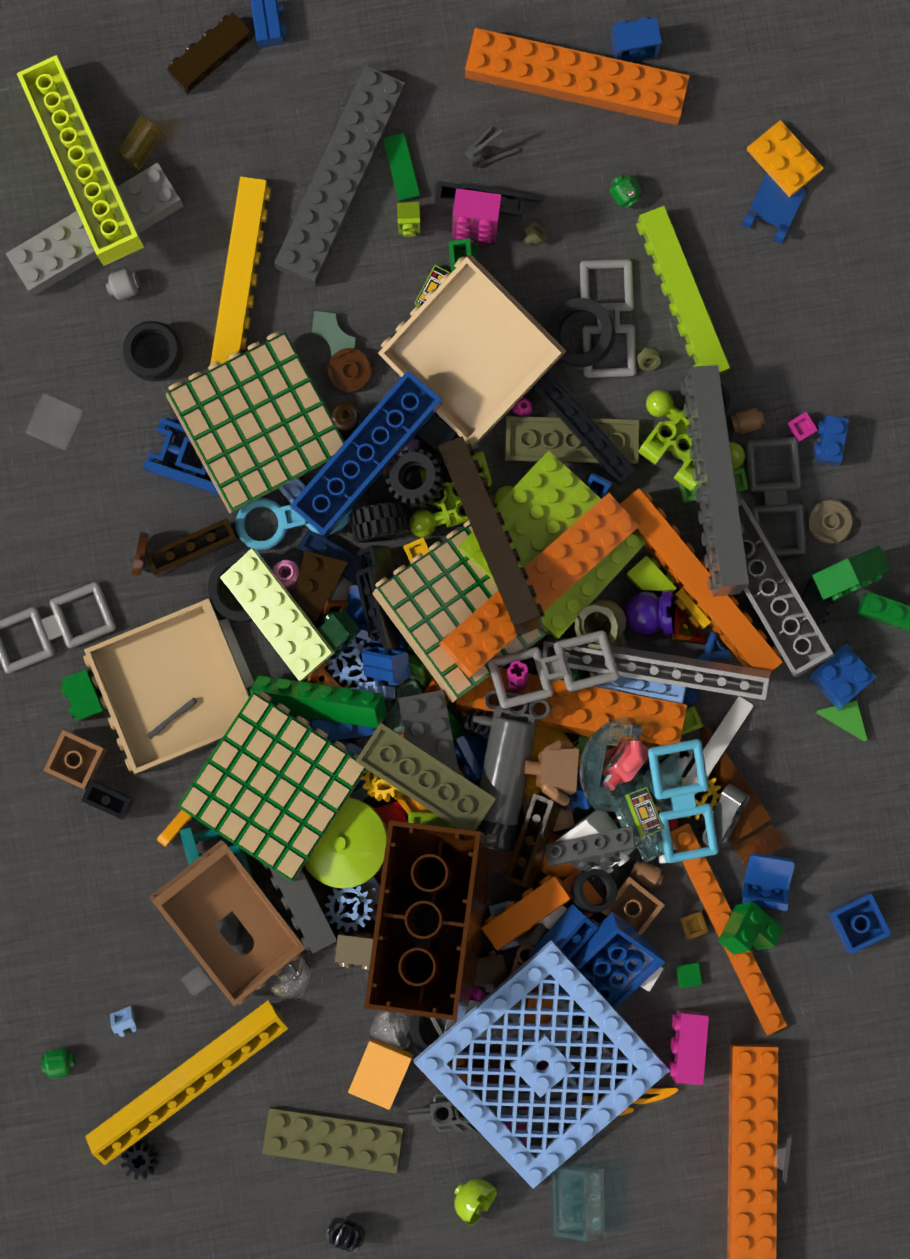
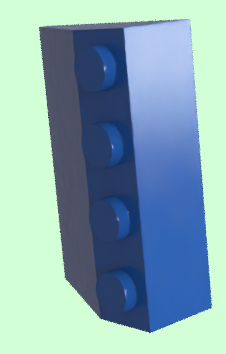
M612 912L598 925L599 928L570 961L612 1007L616 1009L665 963V959L629 923ZM559 984V991L562 993H567L564 990V988Z

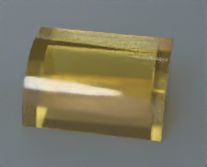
M141 115L117 152L123 161L140 170L163 133L156 125Z

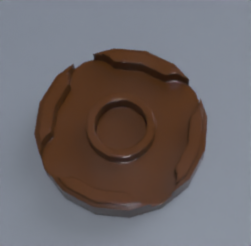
M341 349L329 361V379L336 388L342 391H359L366 386L371 378L372 367L370 360L359 349Z
M140 532L131 574L133 576L141 575L149 539L148 533Z

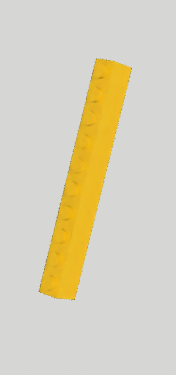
M240 176L210 365L218 361L223 364L229 361L228 356L238 351L242 354V351H246L247 338H244L245 330H249L251 322L248 310L253 308L254 295H251L252 286L256 287L258 274L254 272L255 266L260 264L261 252H258L259 244H263L264 231L261 228L262 222L266 223L268 209H265V203L270 200L271 188H268L266 180Z
M269 1000L103 1122L85 1136L91 1153L105 1166L288 1030L280 1012Z

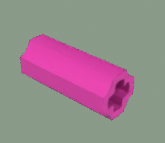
M519 660L511 662L510 667L507 669L509 687L517 693L525 691L526 685L529 684L528 668L526 664L521 663Z

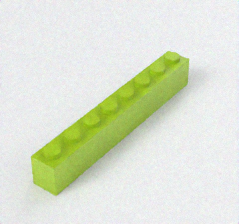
M662 206L639 215L638 223H636L637 230L640 236L644 235L646 240L644 246L648 256L652 255L655 262L652 264L656 276L660 275L663 282L661 284L664 296H668L670 299V312L673 317L676 316L679 324H677L679 334L681 337L685 336L687 341L685 345L689 357L693 356L695 361L693 367L718 365L719 375L727 373L730 369L665 207Z

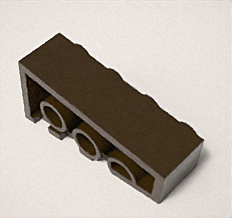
M305 551L293 598L316 627L327 600H332L335 591L352 562L313 551Z

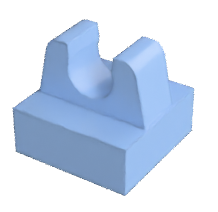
M131 1006L110 1014L111 1028L114 1034L118 1033L119 1036L123 1037L125 1036L124 1030L131 1028L132 1032H136L135 1016Z

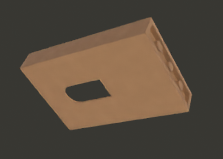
M222 840L149 897L233 1006L244 1003L249 998L251 992L264 987L267 979L272 975L280 974L288 962L297 960L303 954L302 951L305 950V947ZM231 911L237 916L254 940L253 949L245 955L237 954L215 927V924Z

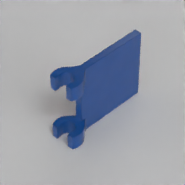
M766 173L742 226L749 229L754 218L758 217L779 228L773 241L781 244L807 190L801 188L789 198L769 174Z

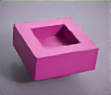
M807 412L786 424L792 435L798 439V443L818 431Z

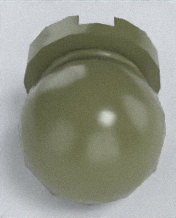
M606 599L592 602L581 610L575 619L576 635L581 636L603 630L606 632L609 644L613 643L625 630L627 618L623 608L615 601ZM599 640L587 643L589 648L601 649Z

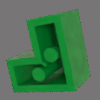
M751 901L735 906L718 942L733 955L751 951L752 947H755L757 950L775 947L784 928Z

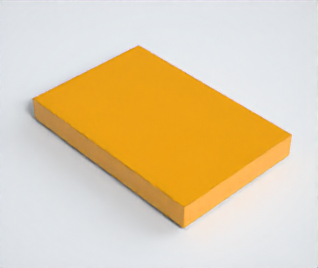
M371 1037L348 1093L390 1110L413 1054Z

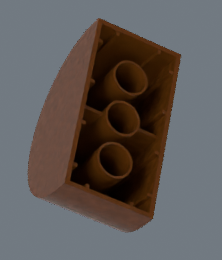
M389 820L364 1008L455 1021L463 1018L475 983L483 939L482 927H484L486 914L488 849L487 839L483 832Z

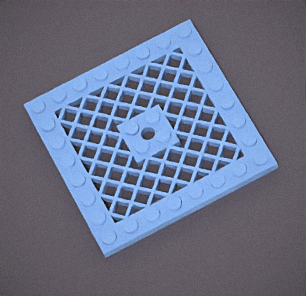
M552 940L414 1059V1064L533 1189L670 1071L666 1064ZM543 983H554V993H542ZM559 984L567 993H558ZM538 985V992H530ZM526 998H536L537 1007L525 1008ZM542 999H553V1007L541 1008ZM558 999L569 1000L568 1009H557ZM521 1000L520 1007H513L517 1002ZM574 1000L582 1009H573ZM508 1013L520 1014L519 1023H509ZM524 1014H536L535 1023H524ZM504 1015L503 1022H495ZM540 1015H552L551 1024H540ZM557 1015H568L567 1024H556ZM573 1015L584 1016L583 1025H572ZM590 1017L597 1025H588V1018ZM491 1028L503 1029L502 1038L490 1037ZM507 1029H519L518 1038H507ZM523 1029L535 1030L534 1039L523 1038ZM486 1030V1037H478ZM539 1030H551L550 1039L545 1033L539 1037ZM555 1030L567 1031L566 1040L555 1039ZM571 1031H583L582 1040H571ZM587 1031L598 1032V1041L587 1040ZM603 1032L611 1041H603ZM474 1043H484L485 1053L473 1052ZM490 1044H501V1053H489ZM506 1044H516L517 1054L505 1053ZM469 1045V1052H461ZM522 1045H530L522 1052ZM557 1046H565V1055ZM570 1046H580L581 1056L569 1055ZM586 1047H597V1055L585 1056ZM602 1047H612V1057L601 1056ZM618 1048L626 1057H617ZM468 1058V1068L456 1067V1059ZM473 1059H484V1068H472ZM489 1059H500V1068H488ZM450 1060H452V1067L448 1064ZM505 1060H512L510 1065L513 1069H504ZM544 1060L548 1062L546 1069L538 1070L536 1068L539 1061ZM571 1062H580L579 1071H572L575 1067ZM585 1062H596L595 1071H584ZM601 1063H612L611 1072H600ZM617 1063H628L627 1072H616ZM459 1074H467V1082ZM483 1074V1083H471V1075ZM499 1075V1083L487 1084V1076ZM504 1075H515V1083L503 1084ZM520 1076L528 1085L519 1084ZM568 1077H579L578 1086H567ZM584 1077L595 1078L594 1087L583 1086ZM599 1078H610V1087H599ZM615 1078L622 1079L615 1085ZM561 1079H563L562 1086H555ZM474 1090H482L481 1098ZM486 1090H498L497 1099H486ZM502 1090L514 1091L513 1100L502 1099ZM518 1091H530L529 1100H518ZM534 1092L540 1098L546 1093L545 1100H534ZM550 1092H562L561 1101H550ZM566 1092L577 1093V1101H566ZM582 1093H593V1102H582ZM598 1093H606L598 1100ZM488 1105L497 1106L496 1114ZM501 1106H513L512 1115H501ZM517 1106H528V1115H517ZM533 1107H545L544 1116L533 1115ZM549 1107H560V1116H549ZM565 1108H576V1117L565 1116ZM581 1108H588L581 1114ZM503 1121H512L511 1130ZM516 1121L527 1122V1130H516ZM532 1122H543V1131H531ZM548 1122L559 1123V1131H547ZM564 1123H571L563 1130ZM518 1137H526V1145ZM531 1137H542V1145L530 1146ZM547 1138H553L548 1144H546Z

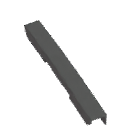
M192 698L149 732L147 736L152 739L165 728V725L170 723L180 713L186 712L197 701Z

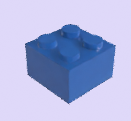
M647 16L635 22L624 20L613 25L610 38L613 58L627 62L658 58L662 41L657 18L651 19V17Z
M847 644L834 654L835 656L818 667L809 677L838 710H841L876 679L872 671Z
M866 892L827 911L846 953L853 954L892 935L872 893Z

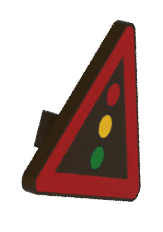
M675 605L673 607L672 624L673 640L705 645L707 640L691 624L683 611Z

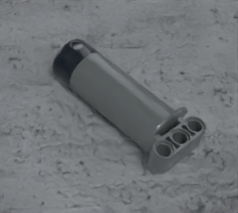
M494 689L485 696V704L489 709L493 710V717L475 715L473 718L475 723L490 726L479 787L496 798L475 831L485 834L487 849L512 851L514 849L528 774L524 773L526 760H531L538 719L546 718L550 714L551 704L547 699H541L524 704L522 710H515L513 707L503 709L500 705L494 706L490 702L491 695L493 693L497 694L496 689ZM506 691L508 698L524 695ZM538 702L546 705V713L543 715L537 714L534 710V706Z

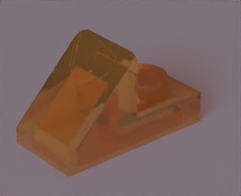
M769 824L733 846V849L743 865L747 866L752 853L768 855L783 842L773 826Z

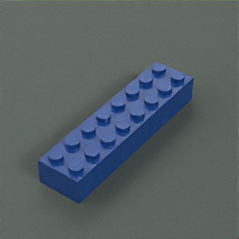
M407 370L291 503L290 507L322 536L327 538L388 468L390 461H394V457L401 453L443 404L442 399Z

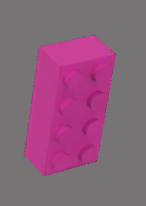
M456 188L452 238H456V240L470 238L478 241L481 245L496 243L501 194Z

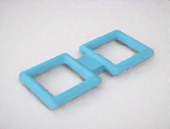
M699 739L650 748L648 750L655 797L658 800L671 798L673 809L661 812L658 815L664 829L661 830L666 862L675 863L716 855L719 849L712 806L708 803L696 805L694 793L703 792L709 788L702 742ZM694 749L699 783L663 790L658 756ZM704 813L709 847L673 853L668 820Z

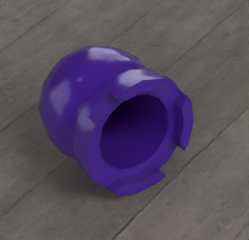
M663 590L660 597L653 592L646 591L631 596L623 608L627 618V627L634 633L645 636L655 634L660 629L664 630L665 635L673 634V618L670 617V608L674 607L673 591Z

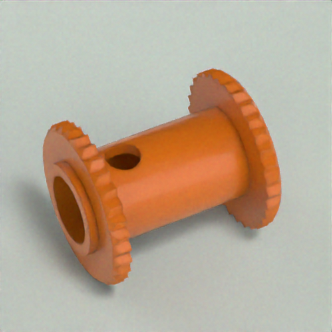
M328 662L319 666L305 681L342 687L325 670L329 665ZM321 676L325 677V680L323 682L319 681V678Z

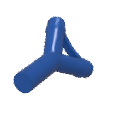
M711 632L704 653L696 659L705 661L709 659H730L731 651H726L719 644L717 633ZM715 643H717L722 651H713Z

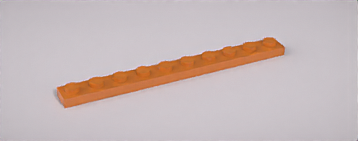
M689 823L670 831L671 840L677 853L701 848ZM705 857L682 861L718 937H720L732 914L722 890ZM723 946L765 1034L768 1036L786 1027L787 1024L752 952L748 951L733 955Z

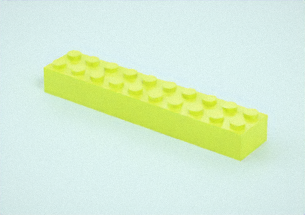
M57 55L18 72L17 76L95 253L103 266L144 248L66 71Z

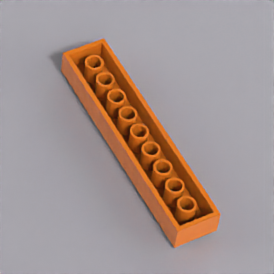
M479 28L474 29L465 68V78L673 125H678L690 76Z
M640 488L637 489L620 505L639 525L635 531L646 541L644 544L645 548L664 571L675 580L680 590L683 589L709 619L711 628L743 667L772 672L783 663L780 659L782 657L780 652L774 646L771 648L766 642L768 638L760 629L756 630L751 624L753 620L745 611L742 613L737 607L739 603L733 595L713 596L712 590L708 588L707 580L710 577V573L708 572L709 568L705 566V561L702 559L699 561L694 555L696 551L689 542L684 543L680 538L682 534L675 525L670 526L665 520L667 518L666 514L661 508L656 509L651 503L653 499L646 490L642 492Z
M610 493L604 496L524 567L529 578L525 580L527 586H533L537 596L533 600L535 604L540 603L543 612L639 527ZM499 591L439 643L441 648L468 678L517 636Z
M501 668L499 671L505 691L517 693L509 687L507 669ZM528 674L529 684L526 685L525 691L518 693L528 694L543 690L539 676ZM492 676L457 699V711L467 713L470 709H479L493 714V710L489 709L485 704L486 694L495 689ZM556 680L551 682L554 692L553 696L545 698L551 704V712L546 718L538 719L537 727L616 743L632 739V736L625 734L626 724H638L642 728L639 740L650 749L680 742L687 705L594 686L570 692L566 688L565 681ZM493 693L490 697V702L494 706H499L498 696L496 693ZM542 702L536 703L534 706L535 712L539 715L545 714L546 705ZM524 704L514 706L513 708L515 710H522Z
M729 1043L727 1259H776L778 1047L775 1044Z

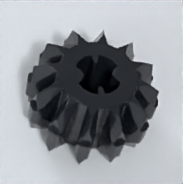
M470 709L466 716H464L462 729L472 737L488 741L490 726L475 723L473 718L475 715L493 717V714L479 709Z
M145 1140L142 1141L141 1146H139L138 1142L134 1143L133 1148L130 1146L126 1149L127 1153L121 1155V1158L126 1160V1162L121 1164V1167H129L126 1175L129 1176L134 1172V1180L139 1178L140 1173L144 1180L147 1179L148 1173L153 1175L155 1173L153 1167L159 1166L160 1163L154 1160L159 1156V1152H151L155 1147L153 1144L146 1148L147 1141ZM139 1155L143 1156L142 1160L145 1159L141 1165L137 1163L138 1160L135 1161Z
M334 1218L328 1226L326 1239L330 1244L342 1249V1251L358 1252L364 1242L366 1232L356 1222L344 1218Z

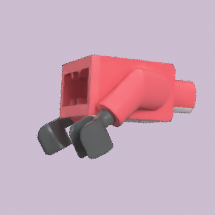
M626 724L625 734L632 736V739L614 746V742L597 739V745L605 747L603 752L605 762L600 769V772L606 777L603 785L611 791L615 790L617 785L631 781L648 758L649 749L639 740L642 733L640 725Z

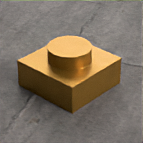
M701 911L679 918L687 940L709 933Z

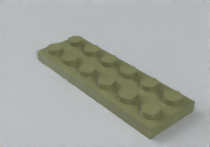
M506 416L505 462H538L549 450L562 463L599 464L559 418ZM591 419L631 465H638L639 420Z
M382 723L379 724L355 761L457 829L475 831L496 800L494 796Z
M270 1107L262 1154L397 1174L403 1127Z

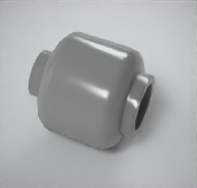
M127 268L111 273L108 277L109 282L106 283L109 295H114L117 300H124L135 296L138 288H140L137 274L135 271L131 272Z

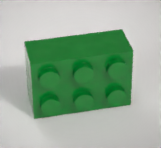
M879 545L845 559L812 576L823 600L831 596L835 600L885 578L883 573L891 569Z

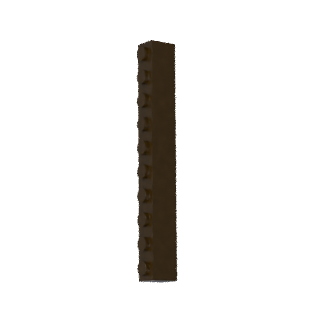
M463 436L439 445L441 457L517 635L521 636L543 627L541 617H544L545 614L540 603L535 604L533 600L537 598L533 586H527L525 580L529 579L524 566L519 567L517 563L521 559L517 549H511L510 547L513 541L509 531H503L502 526L505 525L501 513H496L494 510L497 507L493 494L490 496L487 494V490H490L486 478H480L479 473L482 472L478 460L473 461L471 457L475 454L470 442L466 444Z

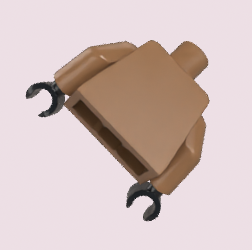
M558 740L546 746L544 751L538 754V761L526 760L524 773L537 775L536 786L540 787L542 792L555 802L561 804L564 810L573 811L575 808L571 806V802H577V798L569 797L568 795H573L577 788L578 754H580V751L575 748V745H578L579 741L568 742Z

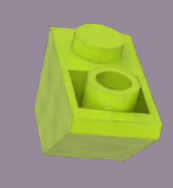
M419 202L397 203L399 234H403L404 237H414L416 234H421Z
M645 556L625 575L640 592L662 593L663 590L674 591L677 589L674 586L675 580L668 573L664 575L659 568L661 566L653 557L649 559Z

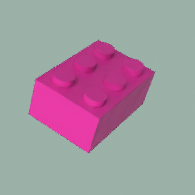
M677 1009V1013L672 1016V1028L675 1030V1037L670 1039V1051L673 1053V1060L668 1062L670 1070L668 1073L676 1083L703 1085L709 1016L703 1011Z

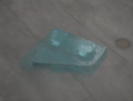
M672 754L659 763L663 790L681 786V774L679 773L677 761L679 760L678 754ZM651 769L639 776L662 812L672 810L671 798L656 799Z

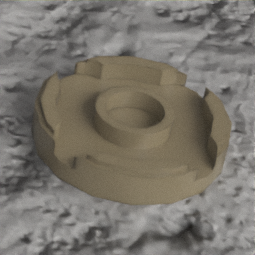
M826 500L815 505L808 518V527L812 536L825 544H835L845 539L851 532L853 519L848 507L836 500Z

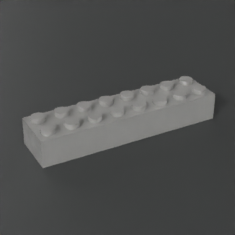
M158 163L117 187L138 234L184 207ZM77 211L6 253L32 296L37 295L98 258Z
M744 499L738 501V509L749 584L744 591L791 673L796 678L835 655Z

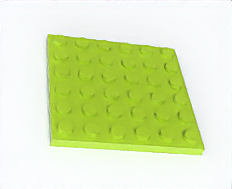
M548 450L494 510L496 513L500 512L505 522V525L502 526L503 531H509L513 541L510 547L511 549H517L521 561L517 562L519 567H525L597 504L601 498ZM637 531L631 533L544 611L545 616L541 617L543 627L556 639H559L575 621L580 611L591 604L646 543L644 538ZM472 532L458 548L494 581L475 534Z

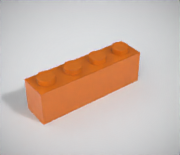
M548 875L539 882L541 886L536 890H533V888L528 889L521 895L523 899L519 902H510L503 907L505 912L499 916L495 913L485 920L486 925L482 927V930L497 951L507 946L573 899L570 891L558 875L554 877Z

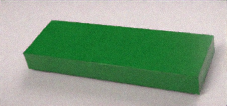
M404 133L383 138L399 203L420 198Z

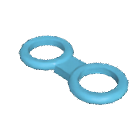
M259 498L243 506L236 518V532L239 539L247 547L256 550H268L277 546L284 538L288 529L306 525L312 532L320 534L293 511L290 505L281 507L276 501L267 498ZM258 507L271 509L278 518L276 533L266 541L253 540L245 530L247 515ZM352 509L329 535L342 530L350 520L349 514L352 512Z

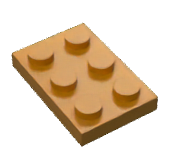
M781 120L746 149L789 198L824 169Z

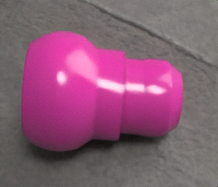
M522 397L512 410L517 417H528L533 411V405L529 399Z

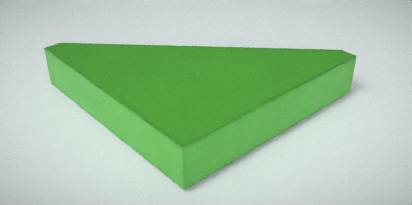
M857 701L849 702L841 710L833 706L816 711L817 715L827 719L839 728L862 741H867Z

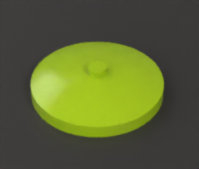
M349 797L304 866L315 879L335 888H351L369 881L379 872L384 862L387 829L383 819L366 802Z

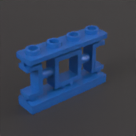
M167 417L166 420L160 418L157 432L165 435L166 438L160 455L148 453V459L145 460L143 469L147 472L220 496L213 482L196 477L197 474L206 477L207 471L204 466L202 469L183 463L188 446L192 444L189 438L185 436L181 447L171 444L174 433L166 430V428L186 434L182 425L179 424L180 421L172 417ZM170 452L178 455L175 466L183 469V471L181 472L154 462L157 460L164 463L167 453Z

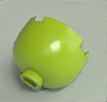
M478 1178L469 1180L466 1184L460 1183L455 1190L457 1195L454 1201L456 1213L469 1226L474 1225L482 1218L479 1214L483 1211L487 1212L497 1195V1188L484 1179Z

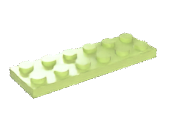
M251 548L220 577L299 681H304L335 653L256 549Z

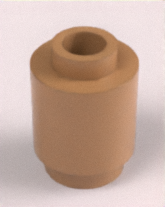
M757 408L737 412L734 416H731V423L735 434L739 432L744 434L762 429L761 424L765 423L762 411H757Z
M638 860L629 875L634 878L635 882L652 890L654 886L659 888L664 878V875L661 874L662 869L646 861L640 862Z

